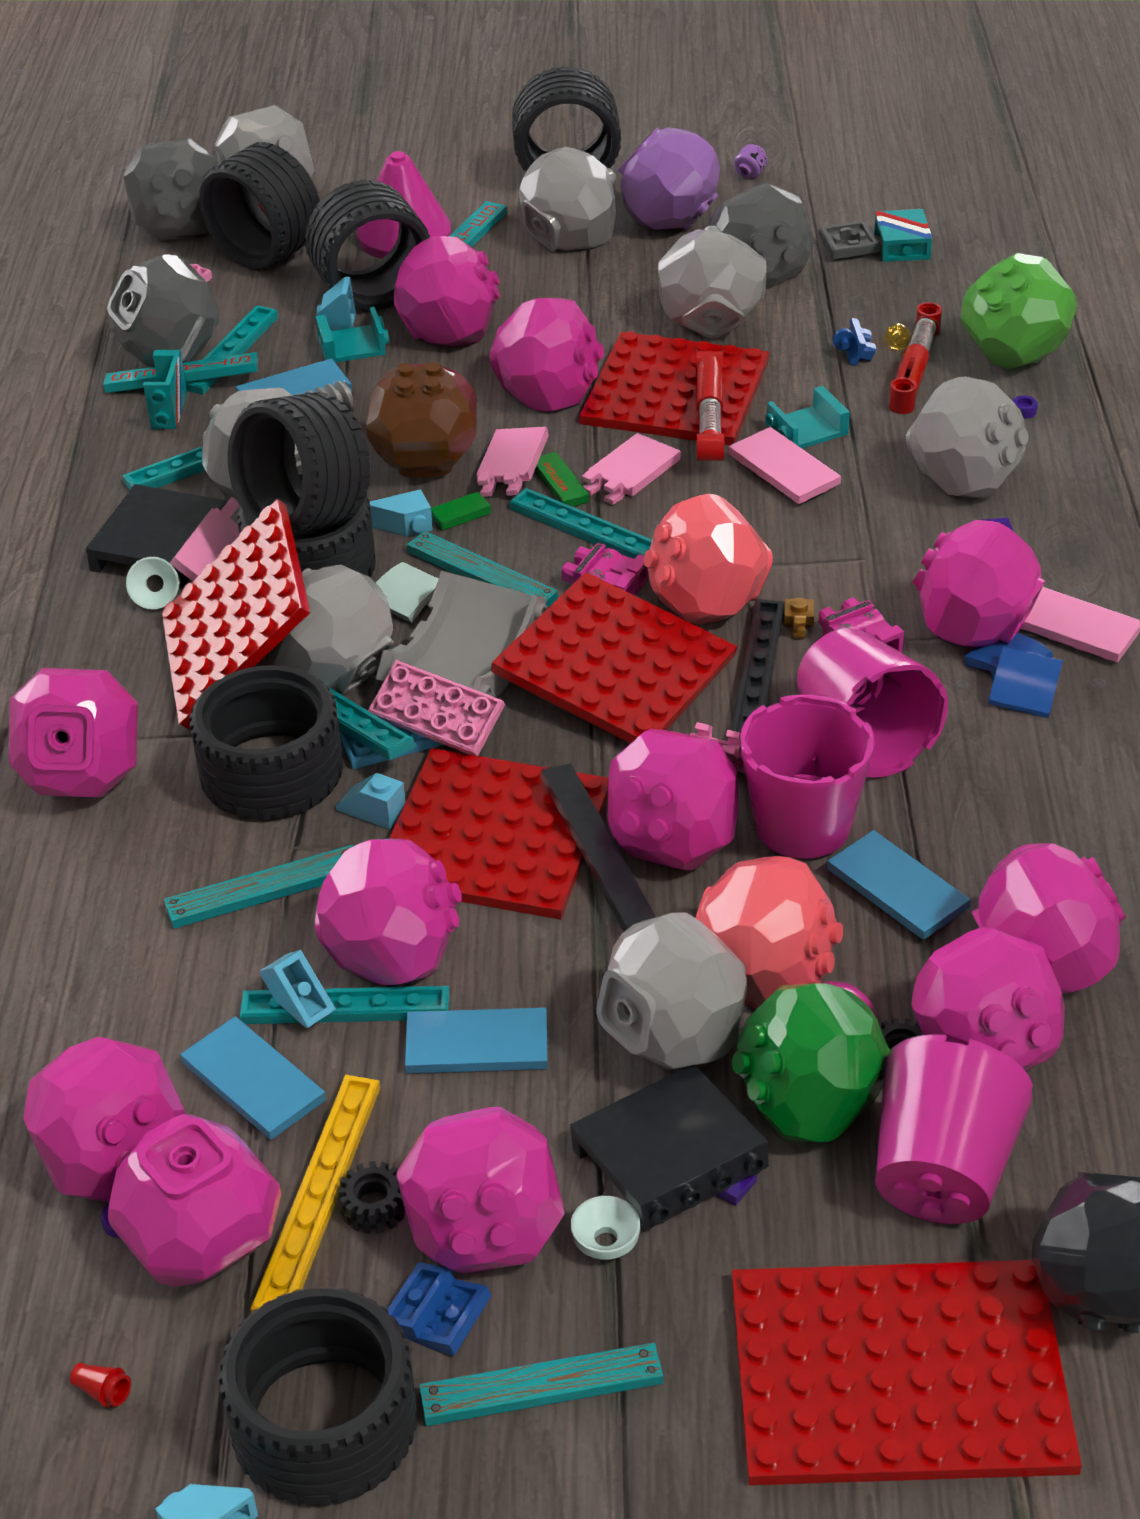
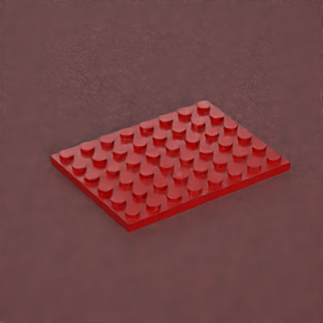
M1032 1260L732 1270L731 1280L749 1486L1080 1475L1082 1464L1050 1303L1041 1288Z

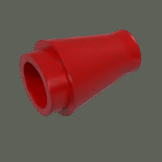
M80 1362L74 1366L70 1374L72 1386L78 1387L104 1407L120 1406L125 1402L131 1390V1379L122 1368L87 1365Z

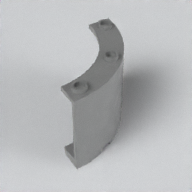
M441 571L434 594L428 605L432 611L427 621L421 620L409 636V644H400L393 649L383 650L376 679L384 681L395 660L496 698L508 686L510 681L491 672L492 662L547 610V605H545L547 599Z

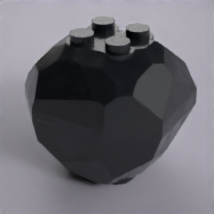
M1078 1172V1177L1060 1188L1033 1238L1031 1257L1041 1288L1053 1305L1069 1316L1078 1318V1324L1083 1325V1328L1107 1330V1322L1118 1323V1328L1123 1329L1125 1332L1140 1333V1177Z

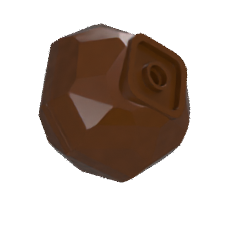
M437 362L415 365L402 363L397 368L383 374L369 394L366 422L367 438L376 453L388 465L399 469V473L403 476L427 477L447 475L475 440L477 394L471 384L460 373L443 367Z

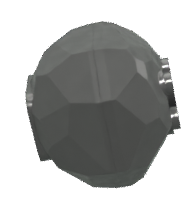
M190 138L141 146L123 173L133 223L161 242L208 234L209 231L201 214L199 189L205 173L218 165L217 157Z
M763 183L745 190L723 202L716 208L709 226L718 227L722 233L730 234L746 243L766 260V289H770L800 274L809 259L814 245L813 236L800 197L769 183Z
M160 255L126 270L119 279L107 306L108 314L110 315L109 327L127 352L150 367H155L153 360L154 350H181L182 363L193 361L203 348L206 347L215 326L218 325L220 320L219 311L209 284L185 258L176 255Z

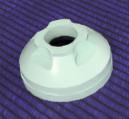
M158 557L143 558L137 561L127 574V592L130 598L143 608H163L173 601L178 593V574L175 568L164 559ZM152 575H159L163 579V588L158 592H152L147 586V580Z
M598 1196L583 1202L577 1207L571 1219V1233L574 1243L584 1254L596 1259H614L627 1254L634 1248L639 1238L640 1218L635 1208L627 1201L613 1196ZM610 1233L617 1238V1241L610 1246H601L595 1241V1238L600 1234Z

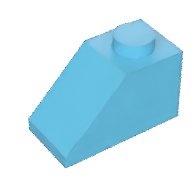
M344 277L323 295L321 305L317 306V316H326L331 331L353 328L356 311L350 277Z
M421 489L370 501L372 527L375 529L406 537L433 530L431 507Z
M375 773L352 786L335 805L336 810L390 830L397 822L406 803L404 782Z
M301 950L285 954L259 971L276 1002L305 1028H309L336 1010Z
M190 1484L180 1492H174L167 1496L162 1504L155 1508L158 1519H255L258 1517L254 1494L249 1488Z

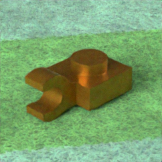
M785 599L784 625L793 626V638H805V626H814V599Z

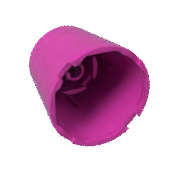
M844 628L826 634L810 647L798 669L797 687L800 695L824 696L841 701L854 708L856 715L864 723L868 722L874 735V750L866 777L890 776L915 764L912 760L925 748L928 750L932 748L943 730L948 713V696L944 685L938 677L924 665L862 630Z
M792 695L781 697L780 703L767 708L764 705L758 707L744 722L740 741L757 836L771 850L792 858H817L836 851L844 845L851 833L872 759L874 735L868 722L864 723L856 715V710L851 706L824 696Z
M947 1035L913 1037L894 1046L887 1056L884 1069L875 1184L879 1193L886 1201L911 1216L943 1224L973 1222L982 1218L990 1207L1032 1104L1033 1084L1029 1075L1016 1061L1003 1052L971 1039L968 1045L947 1042Z

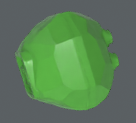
M1016 253L992 266L966 290L962 303L961 323L991 363L1009 370L1030 363H1037L1063 344L1069 334L1078 305L1072 289L1047 259Z

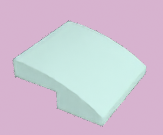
M401 562L386 572L376 584H378L387 597L390 613L413 623L424 606L429 605L439 578Z

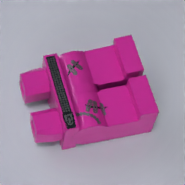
M597 543L592 550L580 546L574 555V564L566 562L561 570L562 581L574 584L585 572H588L634 596L649 579L648 567L644 565L643 555L639 554L635 559L621 555L614 549H605V545Z
M853 597L844 601L841 611L835 612L830 607L819 611L818 623L823 628V636L844 628L859 629L902 653L904 631L898 625L890 626L884 620L882 614L877 609H873L874 605L869 600L860 603Z

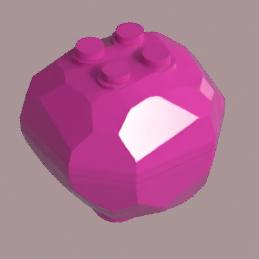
M433 236L422 241L411 250L398 271L397 281L394 285V304L415 340L422 338L427 343L454 347L480 342L485 336L494 303L500 298V292L497 288V285H500V280L495 270L490 271L487 269L486 266L489 265V261L483 250L479 252L460 239L447 236Z
M538 298L522 303L504 324L498 328L490 350V364L503 389L508 390L510 394L531 409L543 412L557 411L578 405L594 378H597V365L599 359H602L604 356V348L597 341L594 326L590 324L574 300Z
M974 520L958 527L952 532L949 531L947 534L942 531L934 544L936 549L929 548L921 561V564L925 566V570L921 568L912 583L917 586L916 590L919 591L924 623L936 636L965 648L989 646L1000 640L1009 644L1029 616L1045 584V580L1041 578V566L1032 548L1010 528L993 521Z
M41 668L9 699L8 762L20 777L39 795L103 797L137 766L138 702L108 670Z
M650 729L644 731L611 761L608 785V823L611 833L619 845L632 857L692 871L699 868L734 839L739 811L737 769L717 740L667 730Z
M407 839L368 840L346 850L323 881L317 903L315 931L319 941L341 969H347L358 977L381 985H396L430 977L437 971L444 956L450 933H453L455 928L459 926V917L454 908L462 900L461 891L456 883H450L447 880L442 862L439 860L435 861L427 852Z
M1053 843L1026 844L1010 852L999 862L989 876L979 896L978 909L972 911L979 928L995 929L1042 946L1062 994L1075 992L1099 982L1116 966L1120 953L1119 926L1122 925L1121 921L1126 919L1116 895L1102 876L1103 874L1094 857L1086 859L1084 856L1080 859L1073 851Z
M981 927L964 934L936 950L916 976L911 1006L923 1036L947 1035V1042L968 1045L970 1039L981 1042L1011 1057L1025 1071L1053 1057L1061 1044L1065 1018L1062 991L1043 947L1037 943L995 929Z
M95 1037L69 1047L32 1077L28 1086L23 1119L57 1191L64 1195L109 1203L116 1170L127 1154L147 1132L176 1116L186 1113L157 1051L109 1038Z
M502 1107L482 1108L443 1117L431 1122L424 1129L397 1170L396 1177L415 1246L436 1262L462 1274L533 1262L564 1216L565 1208L547 1138L535 1126Z
M181 1114L147 1132L122 1160L115 1174L108 1208V1220L113 1230L158 1283L172 1287L203 1282L223 1272L268 1242L271 1238L281 1198V1189L276 1179L232 1129L226 1125L204 1118Z

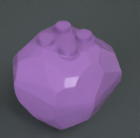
M657 127L618 169L623 175L621 190L624 207L638 225L647 229H681L683 227L687 230L695 222V219L701 216L718 197L716 191L720 165L714 148L702 137L688 130L670 127L660 130Z

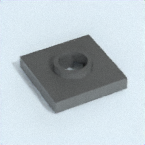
M865 221L819 228L818 236L833 259L880 252V243Z

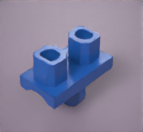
M851 318L850 329H839L832 336L835 348L846 351L849 364L857 366L860 359L871 361L876 352L875 344L869 343L872 336L871 331L861 328L858 319Z

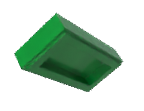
M479 492L431 508L432 520L442 531L491 513V505Z

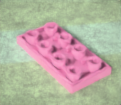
M771 427L729 446V455L798 504L805 503L808 499L825 493L829 489L841 484V476Z
M1043 587L1021 629L1118 663L1140 633V620Z
M395 660L368 711L390 724L469 755L478 756L505 704L501 699Z

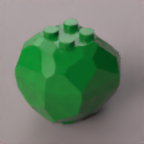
M823 983L782 985L746 1019L737 1041L738 1052L732 1058V1067L735 1073L744 1077L749 1098L754 1100L761 1115L783 1140L829 1142L838 1138L866 1107L871 1106L875 1102L883 1088L885 1064L891 1050L884 1040L879 1023L872 1010L854 993L838 986Z

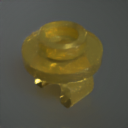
M900 322L889 326L885 332V341L893 349L906 347L911 338L909 329Z

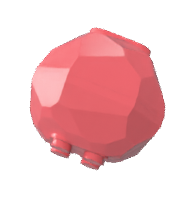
M714 494L696 496L673 505L660 524L656 526L650 549L644 555V565L648 567L649 580L654 593L660 601L681 619L693 625L719 622L736 615L749 601H755L761 592L773 563L771 550L748 521L724 498Z
M772 856L735 863L712 887L710 886L705 889L695 917L716 934L735 953L738 959L743 962L747 979L744 1005L755 1009L760 1007L782 985L820 983L826 973L833 971L835 958L832 949L835 943H840L843 938V925L836 921L834 907L828 895L807 864L790 857Z

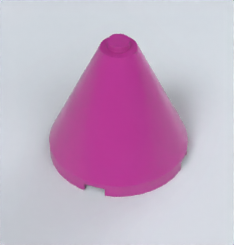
M401 151L391 153L386 158L376 182L380 181L385 185L392 186L404 197L424 223L430 237H449L452 234L451 222L411 158ZM378 219L357 228V240L360 241L361 249L374 257L383 259L396 243L399 223L389 219Z

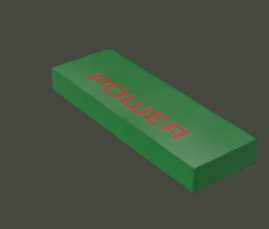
M557 452L540 456L535 471L559 502L572 507L589 502L588 492Z

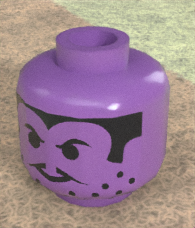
M753 144L744 146L734 159L736 172L741 177L749 179L757 178L768 163L764 149Z

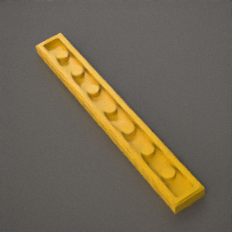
M345 1074L251 1306V1313L280 1295L303 1289L338 1199L340 1181L342 1177L346 1178L347 1176L346 1172L349 1171L379 1094V1080Z

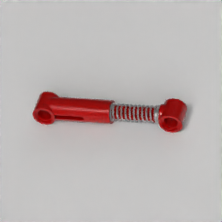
M925 302L917 306L915 330L910 345L905 349L896 377L890 385L889 409L894 413L908 414L915 409L916 396L929 360L931 342L933 337L939 335L941 328L942 307L936 303Z
M696 351L697 411L700 415V434H697V461H724L725 435L721 434L723 351Z

